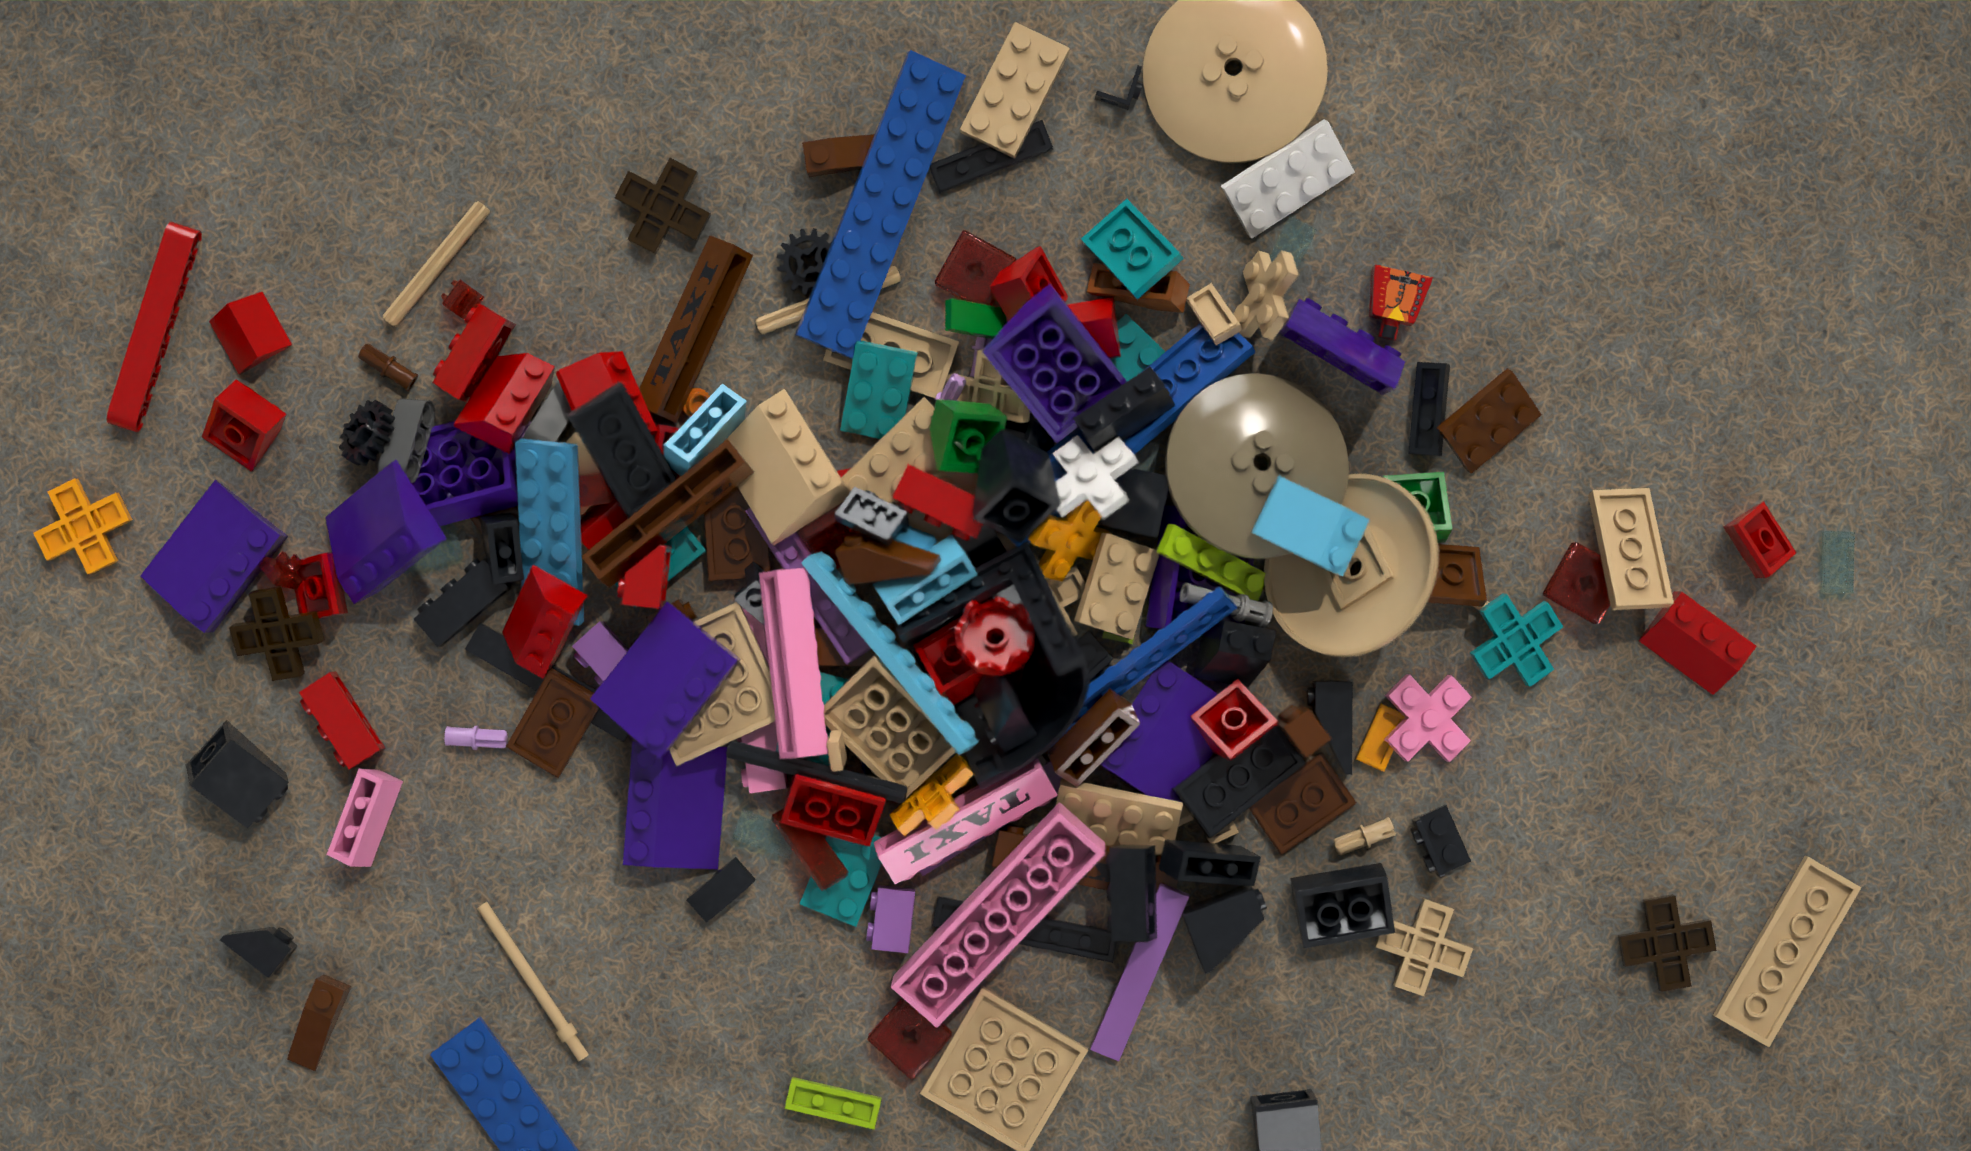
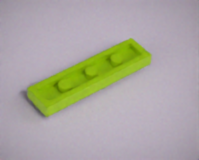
M1174 524L1167 525L1157 553L1237 595L1245 594L1251 600H1259L1265 585V572L1212 546L1205 540Z

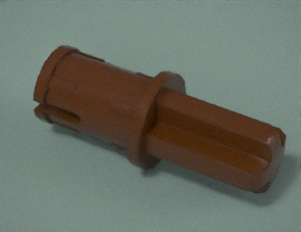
M365 344L359 352V359L379 371L382 378L388 377L406 391L411 389L418 378V374L413 373L398 363L395 356L389 357L371 344Z

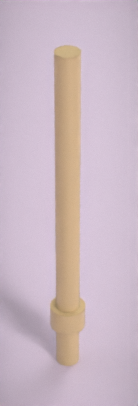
M488 902L479 906L477 910L557 1028L556 1034L561 1042L567 1043L578 1061L589 1055L576 1036L577 1030L572 1023L568 1024Z

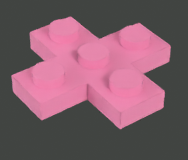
M1406 674L1385 695L1405 718L1384 740L1404 761L1408 762L1428 742L1446 762H1451L1471 741L1451 719L1472 698L1452 675H1447L1428 694L1410 674Z

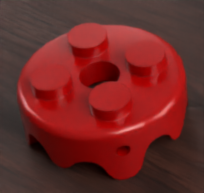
M995 597L992 601L985 604H980L976 600L969 602L964 609L960 622L955 628L956 643L960 656L970 668L981 674L995 676L1011 673L1020 668L1033 652L1035 632L1022 603L1014 604L1003 597ZM993 634L1004 636V640L1000 644L993 645L988 642V638Z

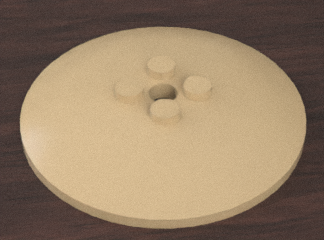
M1178 0L1162 16L1152 32L1143 62L1145 96L1149 108L1161 129L1171 140L1189 153L1220 163H1246L1260 160L1280 150L1300 136L1314 119L1321 105L1328 75L1327 55L1321 33L1310 14L1296 0ZM1233 60L1239 61L1243 65L1242 71L1236 76H1230L1225 72L1227 63Z
M1349 474L1348 485L1342 506L1368 518L1370 521L1343 576L1327 571L1293 553L1265 558V592L1267 600L1272 603L1273 615L1277 622L1299 644L1324 655L1336 657L1358 656L1389 644L1406 631L1417 619L1425 607L1435 583L1438 567V544L1429 515L1416 497L1408 490L1389 479L1370 474ZM1356 561H1361V571L1357 575L1351 576L1350 568L1352 564Z

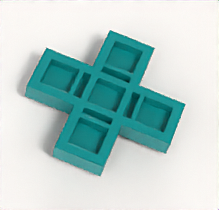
M1502 593L1478 610L1494 634L1493 637L1470 652V655L1486 679L1490 680L1512 664L1524 684L1531 687L1555 670L1539 645L1563 628L1548 602L1542 601L1521 616L1508 594Z

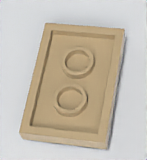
M1102 532L1074 621L1133 640L1159 557L1157 550Z

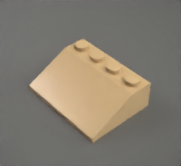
M785 389L759 404L727 438L754 471L737 487L773 546L841 504L850 493Z
M876 653L824 704L825 725L831 731L842 730L845 745L880 779L906 785L908 787L906 798L956 752Z

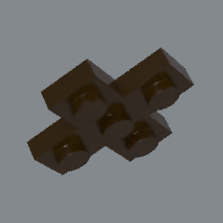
M669 158L656 185L628 171L614 197L616 200L641 212L628 240L654 254H657L670 228L698 241L711 216V213L685 200L698 172L672 158Z
M281 586L253 590L248 595L255 621L236 623L229 627L236 655L243 656L264 652L272 681L301 677L305 674L298 647L320 644L325 640L317 611L289 615Z
M1673 894L1643 899L1648 930L1618 935L1623 966L1628 967L1654 962L1658 989L1661 992L1692 987L1686 956L1717 951L1711 920L1706 919L1680 924L1676 896Z

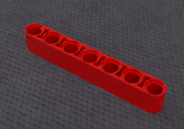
M169 222L165 228L106 418L108 424L137 433L143 427L141 420L147 414L153 395L150 394L152 387L156 386L162 367L159 363L161 357H165L171 338L168 334L170 328H174L180 309L177 305L179 299L183 300L189 281L187 274L189 270L192 271L198 252L196 245L202 239V232L200 230L174 222Z

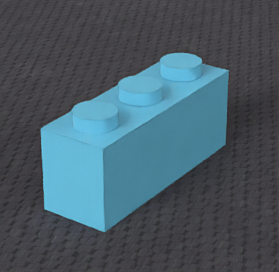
M721 384L665 443L663 456L671 470L682 476L721 445L744 421L747 401L724 384Z
M952 534L934 545L930 552L939 554L941 561L930 575L881 580L873 584L898 625L978 575Z

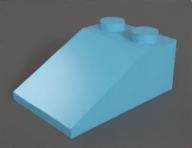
M1278 476L1251 533L1327 571L1343 576L1370 520L1336 502Z

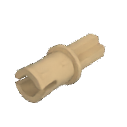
M1387 817L1365 827L1360 825L1358 830L1335 838L1334 847L1339 855H1344L1365 846L1367 849L1371 848V844L1396 836V833L1393 830L1394 827L1390 818Z

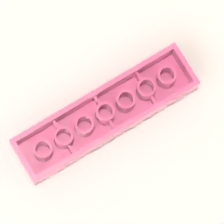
M1059 802L893 975L891 988L937 1028L1105 854V842Z

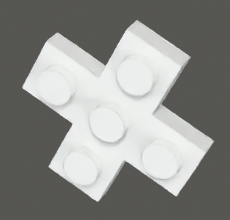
M1077 435L1053 453L1058 463L1067 473L1056 481L1061 505L1056 510L1062 517L1087 499L1103 519L1129 501L1126 494L1114 480L1136 465L1138 461L1120 437H1117L1093 455Z

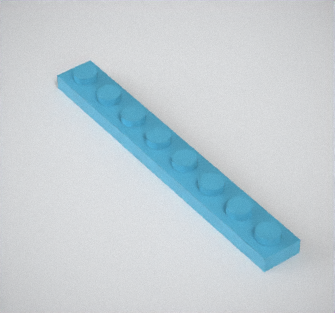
M823 552L809 555L801 564L956 752L960 755L972 749L979 742L974 736L973 728L957 716L954 712L953 704L947 698L942 697L934 688L933 680L919 670L911 653L902 649L895 641V635L892 630L882 625L876 618L875 610L869 603L862 601L857 595L854 584L847 585L845 578L836 569L837 566L834 560Z

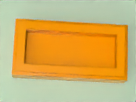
M1380 703L1355 759L1384 772L1394 751L1384 738L1405 717L1399 711Z

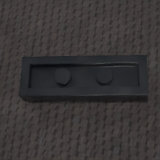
M1417 362L1408 454L1442 457L1443 437L1436 427L1445 421L1450 364Z

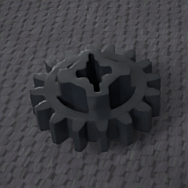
M813 228L811 235H807L804 229H800L801 237L799 238L790 234L791 244H781L785 254H777V259L784 262L783 265L777 267L778 272H786L782 281L784 283L792 281L791 290L794 292L799 287H802V292L805 296L808 295L809 289L814 288L816 281H805H807L809 276L820 273L823 266L822 255L825 249L829 251L831 243L827 242L829 234L825 232L821 237H818V231ZM815 242L810 248H798L803 243ZM816 254L815 261L817 266H810L808 269H804L806 264L803 258H811L812 255ZM790 257L797 261L798 269L795 272V276L790 269Z
M367 400L365 406L359 405L355 414H350L351 421L343 426V434L340 435V439L344 441L339 446V449L343 451L341 456L357 466H360V464L368 465L369 459L375 461L377 454L384 452V443H388L391 440L388 435L395 428L390 425L395 420V417L391 415L393 410L377 400L373 402Z

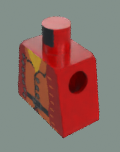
M1376 264L1372 267L1369 317L1382 320L1378 337L1396 341L1400 324L1412 326L1415 323L1433 277Z

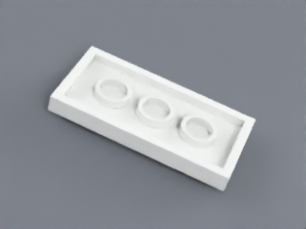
M1324 119L1303 132L1288 145L1264 157L1222 184L1221 188L1246 233L1252 239L1352 175L1355 171L1329 122Z

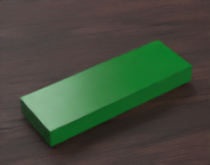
M953 298L945 300V331L993 339L1007 324L1006 315L1000 307Z

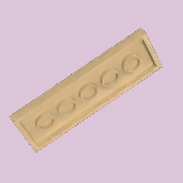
M1804 856L1713 1015L1765 1046L1770 1047L1862 887L1810 857Z

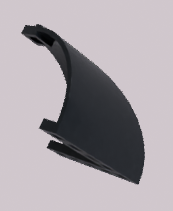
M1027 541L1021 546L1015 547L975 568L978 575L898 625L892 614L889 613L903 642H907L923 672L930 677L913 645L961 617L969 602L976 600L982 604L992 597H1003L1014 604L1022 603L1034 627L1035 644L1030 659L1020 668L1007 673L1017 689L1038 736L1004 752L999 743L994 745L991 743L985 731L989 724L987 719L981 720L975 709L974 704L978 703L975 693L953 705L955 708L954 712L973 728L974 736L979 741L972 749L966 751L965 755L982 790L1024 768L1051 748L1077 718L1083 707L1089 687L1087 662Z

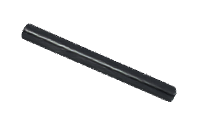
M734 740L730 741L726 752V757L729 759L791 775L798 774L898 803H904L908 791L906 785L845 769L842 771H832L830 765L807 759H780L779 752Z

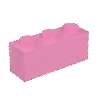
M358 769L327 855L351 867H371L403 781L381 770Z

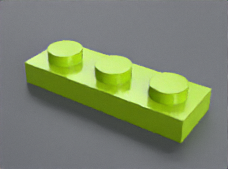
M792 1077L785 1109L875 1129L882 1098Z

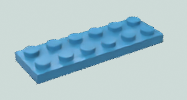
M519 439L515 444L519 535L524 573L522 587L531 567L535 565L583 592L578 444ZM584 604L574 625L579 626L584 622Z

